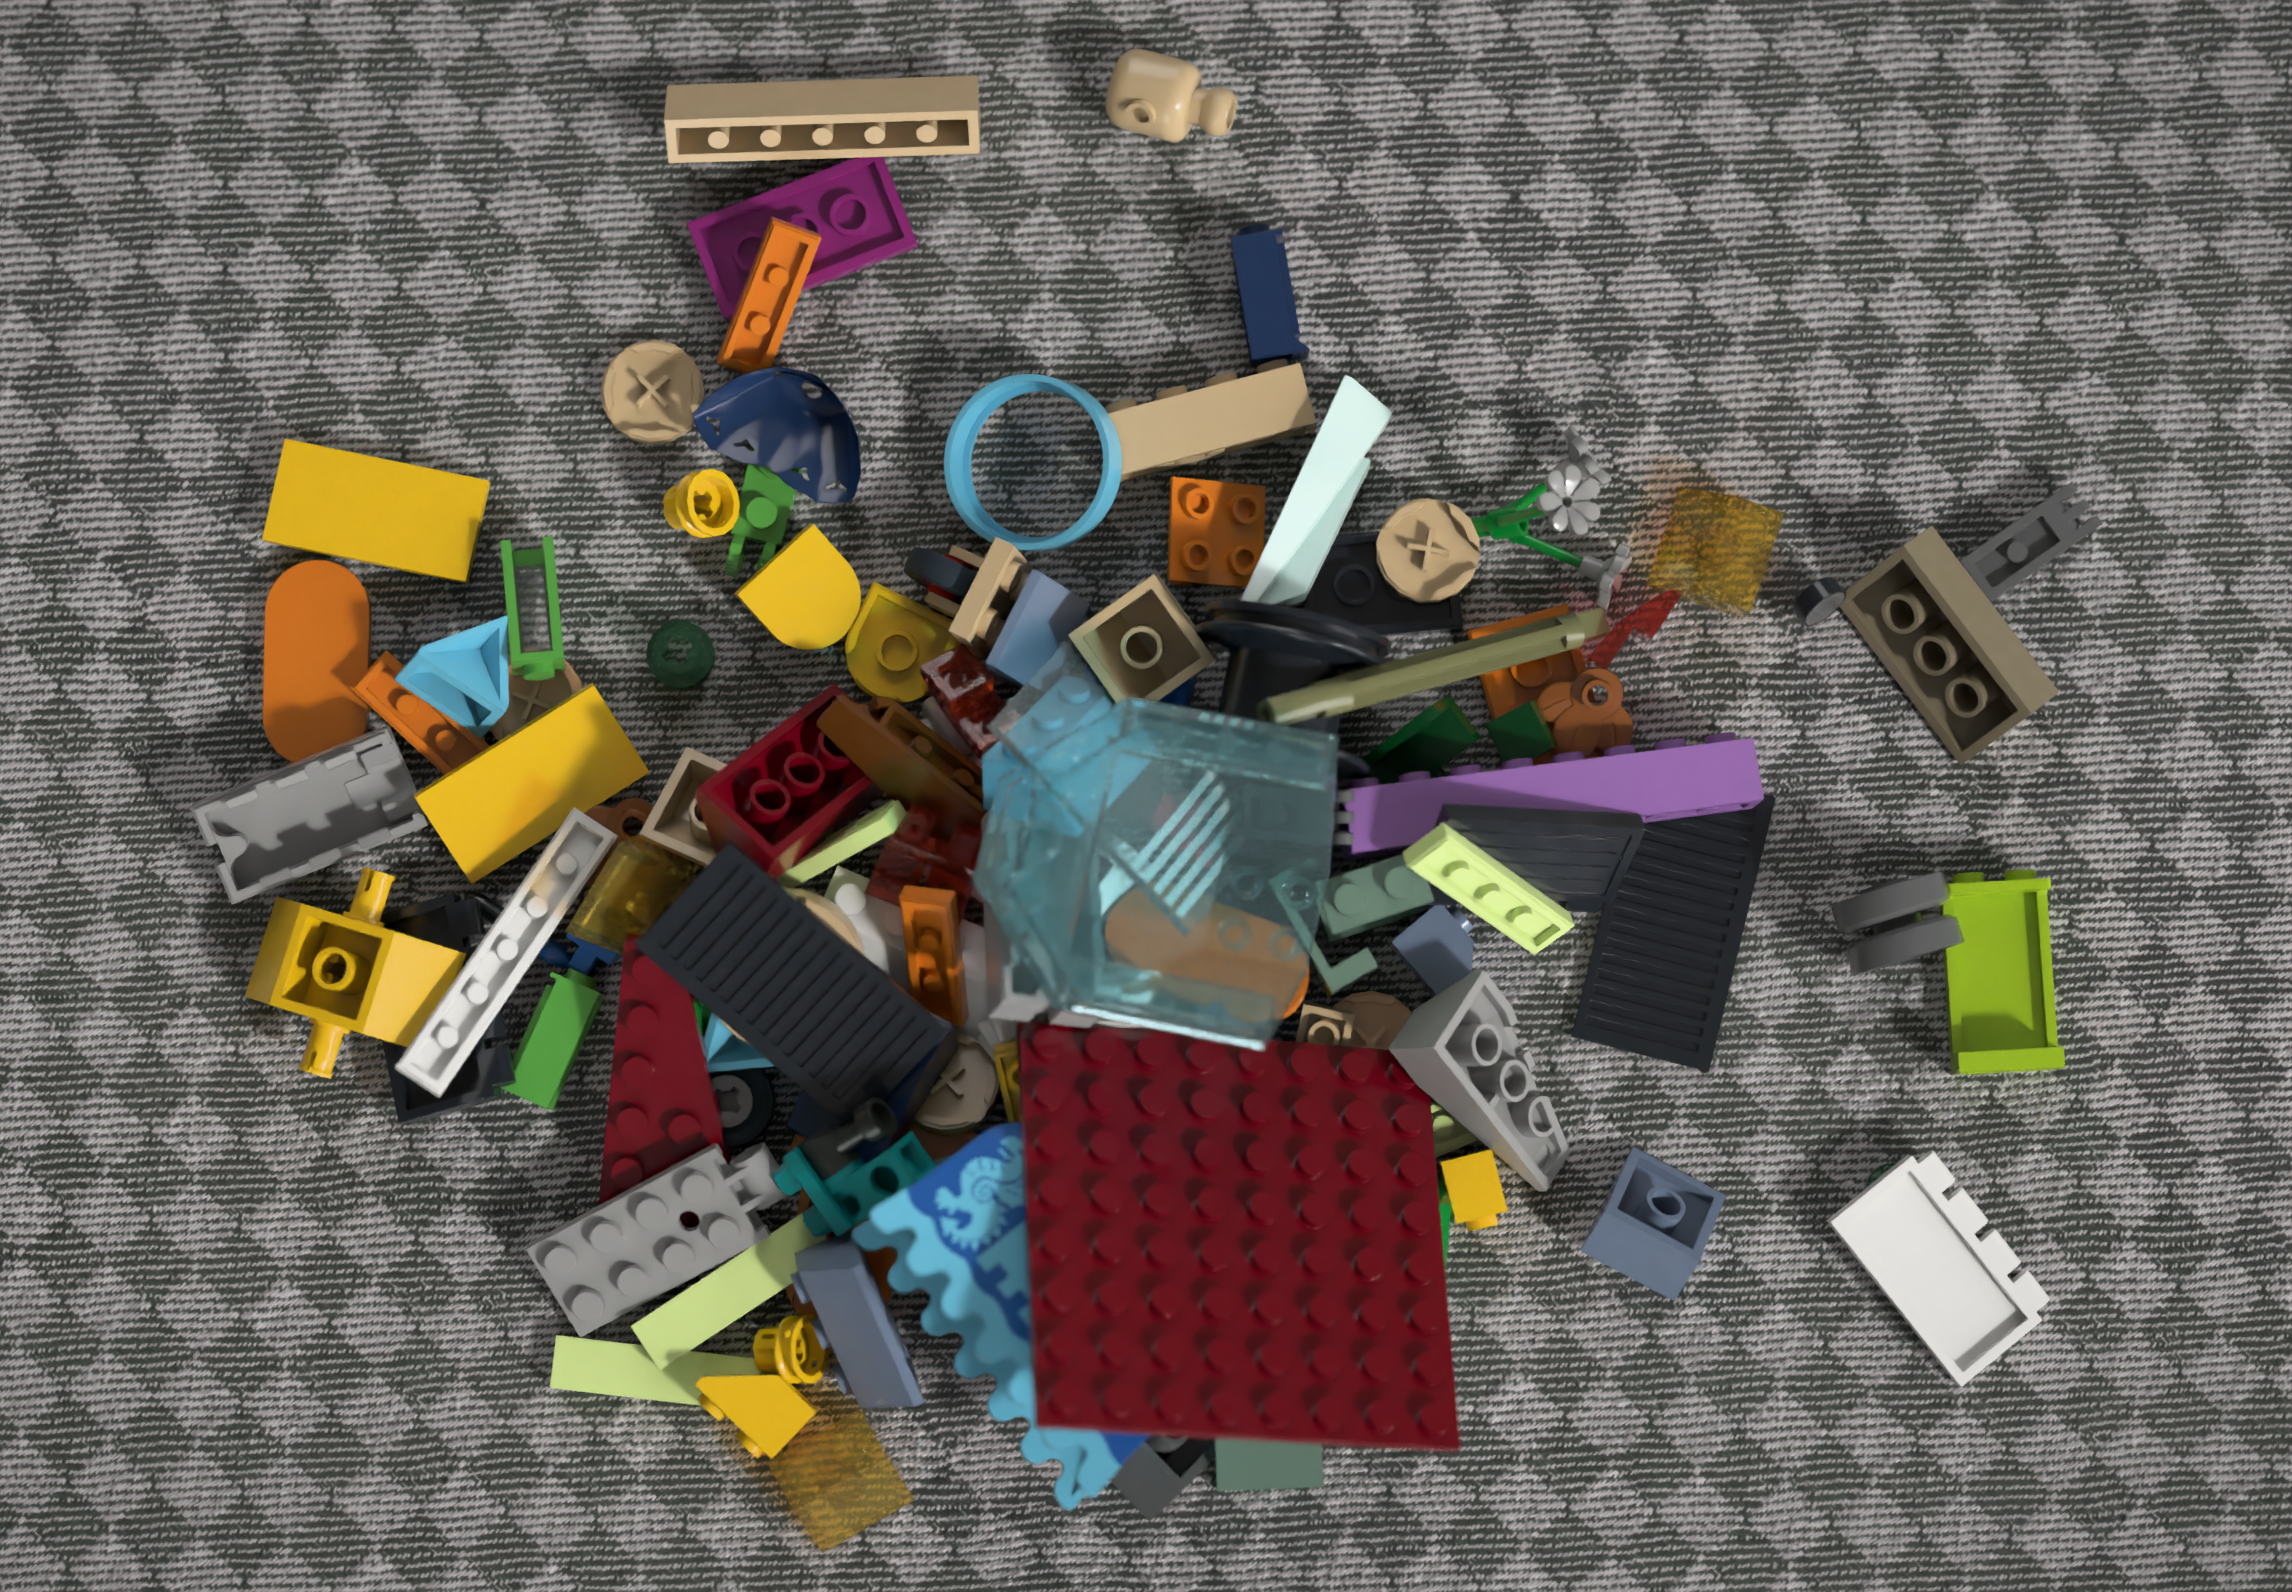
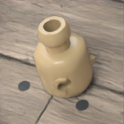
M1131 49L1118 59L1113 70L1107 91L1106 112L1109 120L1115 126L1147 135L1152 139L1158 138L1178 143L1188 134L1192 125L1200 126L1205 133L1211 136L1220 137L1227 135L1235 118L1237 97L1233 92L1225 88L1202 89V79L1199 70L1187 61L1144 49Z

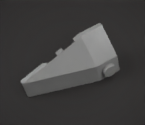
M1478 969L1414 1009L1388 1049L1423 1091L1487 1147L1492 1149L1495 1154L1535 1189L1547 1191L1569 1156L1570 1149L1549 1097L1540 1096L1530 1071V1069L1536 1066L1530 1050L1521 1049L1513 1029V1025L1518 1020L1512 1005L1485 970Z

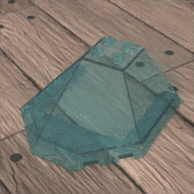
M1127 697L1111 706L1109 713L1085 728L1080 726L1045 749L1047 752L1021 769L1016 767L1000 777L973 882L1051 1007L1082 1015L1264 1051L1306 975L1330 875L1338 736Z

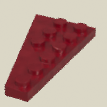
M628 933L624 943L598 1206L714 1143L718 1144L726 1163L729 1165L731 1161L714 1082H711L707 1065L706 1047L703 1035L700 1034L695 1013L694 996L635 946L636 939L642 936L638 934ZM685 1211L680 1215V1221L685 1227L693 1228L700 1222L698 1215L692 1211ZM738 1253V1254H736L735 1256L729 1258L728 1260L733 1259L734 1257H736V1256L739 1255L740 1253Z

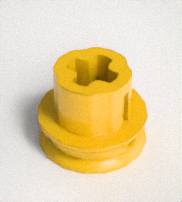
M716 469L688 473L680 480L678 485L668 489L663 498V513L668 524L676 530H686L690 535L698 538L726 534L733 528L739 516L740 502L738 491L732 480L724 472Z
M789 1315L781 1321L779 1326L759 1329L753 1343L754 1361L758 1370L763 1374L779 1373L789 1384H799L801 1381L803 1383H815L826 1370L829 1348L823 1350L814 1331L811 1320L817 1317L814 1315H804L802 1317ZM817 1361V1365L812 1368L813 1362Z

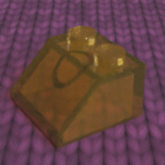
M1679 487L1645 586L1745 619L1752 610L1784 513L1733 495Z
M639 834L622 840L618 843L565 931L577 938L623 955L627 934L643 935L693 881L691 878L699 864L639 838Z
M864 1408L855 1411L767 1462L793 1510L822 1553L915 1500Z

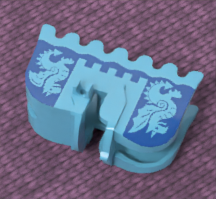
M1014 1122L995 1126L975 1138L918 1182L869 1212L870 1220L851 1231L852 1239L864 1251L873 1252L883 1247H891L895 1250L897 1255L896 1262L888 1271L887 1276L890 1288L900 1294H907L917 1289L925 1290L928 1293L930 1301L922 1312L920 1319L923 1330L930 1336L939 1337L951 1331L961 1335L963 1344L954 1356L953 1363L956 1372L961 1377L973 1379L983 1374H990L994 1377L996 1388L987 1399L986 1408L989 1415L997 1421L1005 1422L1017 1416L1024 1417L1028 1421L1029 1431L1020 1443L1022 1457L1033 1464H1040L1049 1459H1056L1061 1463L1062 1474L1054 1483L1053 1494L1063 1509L1071 1511L1084 1496L1095 1497L1130 1455L1150 1435L1035 1428L1021 1123Z

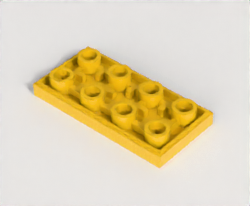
M284 439L262 540L281 546L468 584L490 482L485 479Z
M592 682L414 794V797L470 883L473 884L556 832L574 807L582 813H586L587 810L597 806L648 774L649 770Z

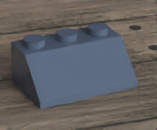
M853 1228L845 1231L838 1237L835 1235L794 1253L798 1272L790 1275L802 1304L812 1301L819 1317L811 1320L823 1350L832 1346L839 1363L832 1365V1369L842 1393L845 1395L853 1391L860 1408L915 1407L924 1403L914 1363L863 1250L852 1239L851 1231Z

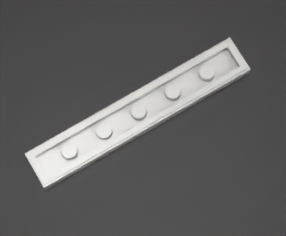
M575 807L572 809L398 1061L395 1070L436 1097H441L617 840L618 836Z

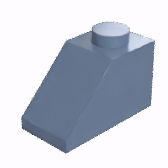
M1434 905L1389 944L1432 997L1469 975L1472 970L1474 941L1467 933L1473 929V926L1456 906H1450L1446 909L1444 905Z

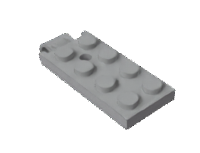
M765 1142L756 1144L741 1152L730 1161L729 1165L723 1158L718 1144L714 1143L531 1241L526 1251L581 1338L770 1237V1230L766 1224H763L756 1210L767 1208L787 1195L782 1192L773 1179L774 1172L780 1166ZM685 1211H692L698 1215L700 1222L696 1227H685L680 1221V1215Z

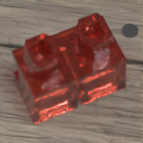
M912 804L902 818L898 828L889 835L864 893L900 907L899 896L904 886L918 887L926 865H930L931 869L924 887L956 891L960 926L982 864V857L979 856L982 846L981 830L965 823H957L950 843L930 837L937 814L932 810Z

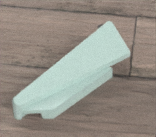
M1344 376L1240 601L1274 605L1286 603L1287 606L1302 602L1306 599L1370 469V459L1364 456L1392 417L1391 410L1350 376Z

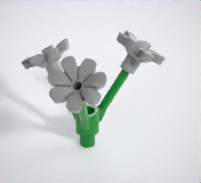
M1570 425L1563 433L1566 437L1564 440L1568 445V458L1555 466L1553 471L1546 475L1543 482L1519 499L1509 503L1504 508L1490 510L1488 516L1475 517L1471 521L1479 538L1491 536L1493 540L1508 539L1512 543L1530 547L1579 568V574L1596 581L1598 589L1596 603L1606 611L1610 603L1612 590L1619 592L1622 585L1623 577L1620 573L1624 572L1632 561L1633 555L1628 554L1631 546L1619 544L1614 555L1604 562L1587 554L1582 558L1531 536L1528 532V520L1547 515L1549 517L1548 525L1552 530L1562 531L1567 527L1571 534L1582 535L1588 531L1586 521H1596L1600 516V507L1593 502H1589V498L1599 494V484L1604 485L1612 481V479L1605 470L1598 467L1597 460L1589 451L1586 442L1579 435L1578 431ZM1581 474H1582L1584 477H1589V478H1590V479H1588V480H1586V481L1580 483ZM1536 501V505H1535V506H1532V507L1527 508L1528 506H1530L1532 503H1534V502Z

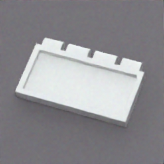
M1930 1150L1917 1161L1912 1155L1907 1154L1826 1221L1955 1384L1962 1387L2042 1321L2036 1312L2048 1303L2050 1297L2028 1269L2021 1271L2010 1280L2007 1275L2021 1261L1995 1228L1990 1229L1980 1238L1975 1236V1233L1988 1222V1219L1963 1187L1956 1189L1945 1198L1942 1192L1952 1185L1956 1179L1936 1153Z

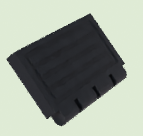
M1443 804L1433 828L1435 829L1441 823H1445L1551 900L1558 903L1565 910L1593 913L1599 910L1602 902L1612 903L1646 830L1640 814ZM1428 881L1434 901L1424 905L1456 906L1458 904V901Z
M454 893L384 913L380 919V922L385 923L383 927L385 929L465 953L466 956L462 969L478 947V945L471 946L470 941L486 935L479 899L473 898L462 901L461 896ZM501 1009L440 1098L395 1070L396 1064L408 1047L382 1040L399 1124L411 1125L503 1098L501 1087L516 1083V1077L509 1046L503 1045L492 1048L491 1042L507 1037Z

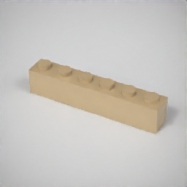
M978 75L667 85L664 125L668 163L980 154Z

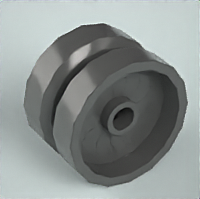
M1942 871L1910 880L1906 876L1862 890L1861 895L1831 905L1838 931L1848 934L1872 927L1874 936L1853 942L1845 950L1852 976L1912 960L1965 942L1956 916L1945 914L1923 920L1921 912L1941 906L1950 898Z

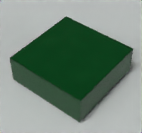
M1535 700L1529 701L1485 724L1503 762L1521 758H1532L1534 760L1558 747Z

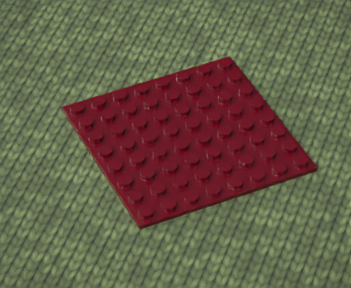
M1018 1021L1016 1033L1035 1428L1457 1452L1461 1448L1430 1096L1414 1082L1389 1049L1094 1026L1084 1028L1042 1022Z

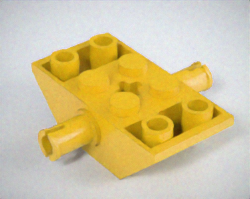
M366 867L361 869L362 873L350 911H344L343 915L276 897L245 997L310 1017L309 1023H312L313 1027L298 1069L329 1079L332 1077L331 1073L344 1033L350 1034L351 1030L409 1047L461 972L466 956L465 953L383 928L385 923L380 922L395 877ZM345 967H347L346 973H345V975H344V977H343V971H344Z

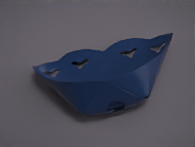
M783 367L756 370L734 378L707 396L692 413L694 423L710 449L744 464L769 467L785 484L807 495L816 502L843 503L849 502L855 497L861 477L860 448L857 431L848 406L817 375ZM775 372H780V376L777 377ZM810 383L821 390V396L818 398L808 396L804 392L802 384ZM707 417L720 419L719 435L715 433L714 425L707 421ZM748 440L754 451H750L744 446H734V444ZM791 468H807L809 480L807 481L801 473L793 472ZM836 480H840L841 485L846 490L842 491L837 487L826 490L825 487L833 484Z

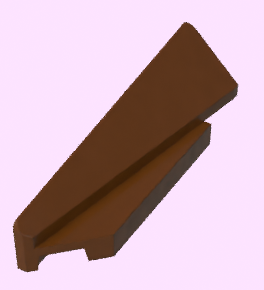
M839 695L817 720V726L891 800H899L907 812V816L983 890L981 819L988 810L983 809L982 769L891 697H874L867 704H857L847 699L846 695Z

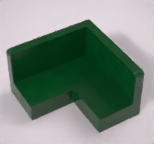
M1448 696L1429 706L1366 755L1362 760L1368 764L1371 770L1368 775L1361 778H1378L1379 785L1399 783L1398 777L1400 775L1418 771H1429L1431 779L1448 777V774L1442 767L1479 740L1481 736L1452 697Z

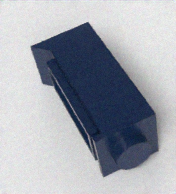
M1256 224L1239 229L1240 235L1231 237L1230 250L1251 368L1279 359H1286L1287 362L1308 359L1310 349L1299 341L1300 330L1285 245L1282 243V228L1270 230L1269 224Z

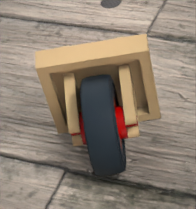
M995 537L985 559L955 545L952 546L949 554H945V556L925 548L915 547L905 564L904 573L915 582L927 588L928 595L925 602L929 603L930 607L954 618L948 631L968 652L987 660L1033 567L1014 545Z

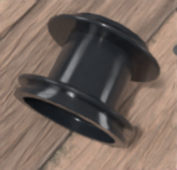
M1220 600L1207 603L1203 615L1209 621L1196 625L1195 631L1208 645L1230 653L1216 721H1187L1178 723L1173 728V733L1178 739L1202 749L1198 751L1196 761L1214 771L1256 783L1337 789L1338 780L1336 778H1360L1368 775L1371 769L1364 760L1346 751L1334 748L1341 714L1322 719L1314 717L1265 730L1261 727L1258 720L1256 706L1267 698L1307 688L1313 682L1387 663L1382 657L1388 656L1390 653V641L1382 635L1362 626L1306 610L1239 600Z

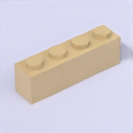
M1286 359L1274 360L1259 365L1257 367L1258 374L1238 379L1236 372L1225 373L1208 379L1206 381L1208 387L1188 392L1186 386H1176L1158 392L1156 394L1157 400L1137 405L1136 399H1127L1108 405L1106 411L1114 423L1121 445L1122 473L1120 482L1315 431L1316 419L1301 364L1296 363L1288 366Z

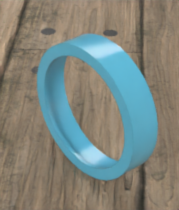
M1039 374L1008 376L994 381L979 390L969 399L956 416L948 434L944 452V475L947 490L955 509L964 522L989 542L993 543L995 537L1014 545L1018 550L1031 552H1046L1067 547L1095 529L1114 502L1122 473V452L1118 433L1103 406L1091 394L1079 386L1065 380ZM1031 392L1057 393L1068 397L1083 407L1096 425L1103 452L1100 484L1087 511L1069 529L1044 537L1023 536L1009 531L998 524L986 512L979 501L974 489L971 473L974 443L987 418L1008 400Z

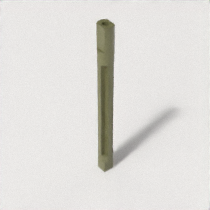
M1602 608L1579 614L1572 612L1310 683L1307 688L1265 699L1256 706L1257 717L1261 727L1265 730L1314 717L1318 719L1330 717L1580 648L1583 643L1600 639L1610 632V628Z

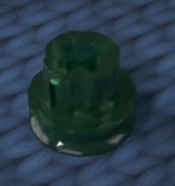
M673 621L662 625L653 633L647 645L646 659L650 671L660 683L672 689L687 690L700 685L709 677L715 664V649L712 640L701 627L689 621ZM676 639L682 645L692 644V648L686 652L689 660L682 665L675 659L669 661L665 659L671 653L669 643Z

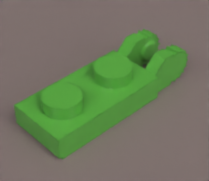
M755 464L747 465L739 497V516L731 530L733 539L727 557L725 575L737 577L739 571L742 570L747 540L765 544L756 572L778 553L779 547L783 548L797 490L785 484L769 467ZM791 468V470H792L793 472H796V473H801V472H802V468H801V469Z

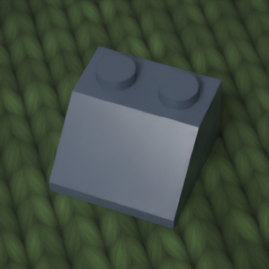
M1032 569L985 662L989 676L1039 700L1061 677H1069L1072 667L1065 664V661L1075 644L1068 634L1091 619L1088 617L1091 611V604L1045 574Z
M1633 1146L1591 1225L1581 1252L1675 1301L1702 1257L1726 1195Z

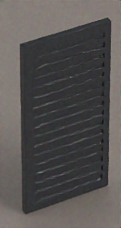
M1763 795L1764 800L1748 810L1644 823L1646 830L1612 903H1603L1572 1029V1038L1698 1069L1701 1073L1709 1072L1776 799L1773 795Z
M732 840L721 849L642 936L636 939L635 946L844 1125L855 1121L854 1117L857 1107L870 1098L877 1097L883 1100L948 1031L946 1025Z

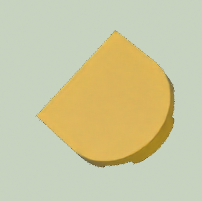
M809 523L734 593L775 639L791 647L803 650L821 649L839 641L856 621L861 604L860 585L853 568L812 523Z
M873 581L859 609L856 621L847 634L845 643L846 663L854 682L868 696L872 698L891 697L898 704H908L927 696L943 679L960 645L957 639L948 631L953 620Z

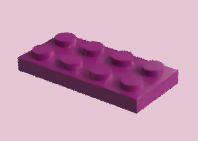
M884 157L850 159L687 223L725 322L732 319L771 216L821 235L820 244L800 293L918 248V243Z

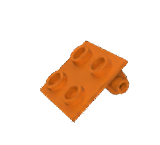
M1170 477V491L1168 494L1170 498L1169 538H1167L1168 569L1166 575H1168V581H1171L1172 586L1188 587L1192 586V583L1240 588L1247 587L1264 550L1266 486Z

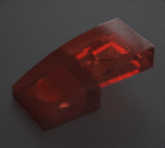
M1672 589L1654 597L1628 614L1598 644L1586 660L1585 665L1590 668L1602 667L1606 670L1630 633L1648 644L1681 597V594Z
M964 643L920 666V674L937 704L960 737L978 759L982 761V757L1019 720L1013 711L994 692V677Z

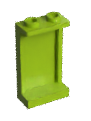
M2034 869L2005 871V880L1984 882L1983 872L1952 874V883L1947 884L1950 898L1945 904L1940 906V916L1945 914L1956 916L1965 941L1962 944L1943 950L1951 1076L2046 1071L2065 1068L2064 1046L2058 1047L2047 899V891L2051 889V878L2037 879L2036 870Z

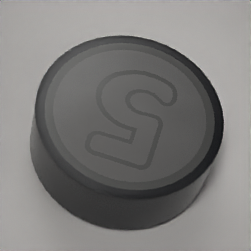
M1822 578L1811 584L1798 596L1794 603L1793 612L1805 626H1814L1827 619L1841 606L1846 598V592L1834 578Z

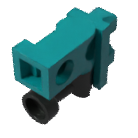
M872 1097L857 1107L854 1117L855 1121L841 1128L834 1124L825 1126L802 1141L783 1157L785 1162L773 1174V1179L783 1193L791 1196L804 1188L813 1201L814 1205L809 1207L802 1215L803 1222L814 1237H819L833 1231L838 1237L852 1226L869 1218V1212L876 1206L915 1184L937 1168L912 1131L864 1163L855 1149L866 1140L873 1143L883 1142L897 1131V1121L893 1111L883 1100L877 1097Z

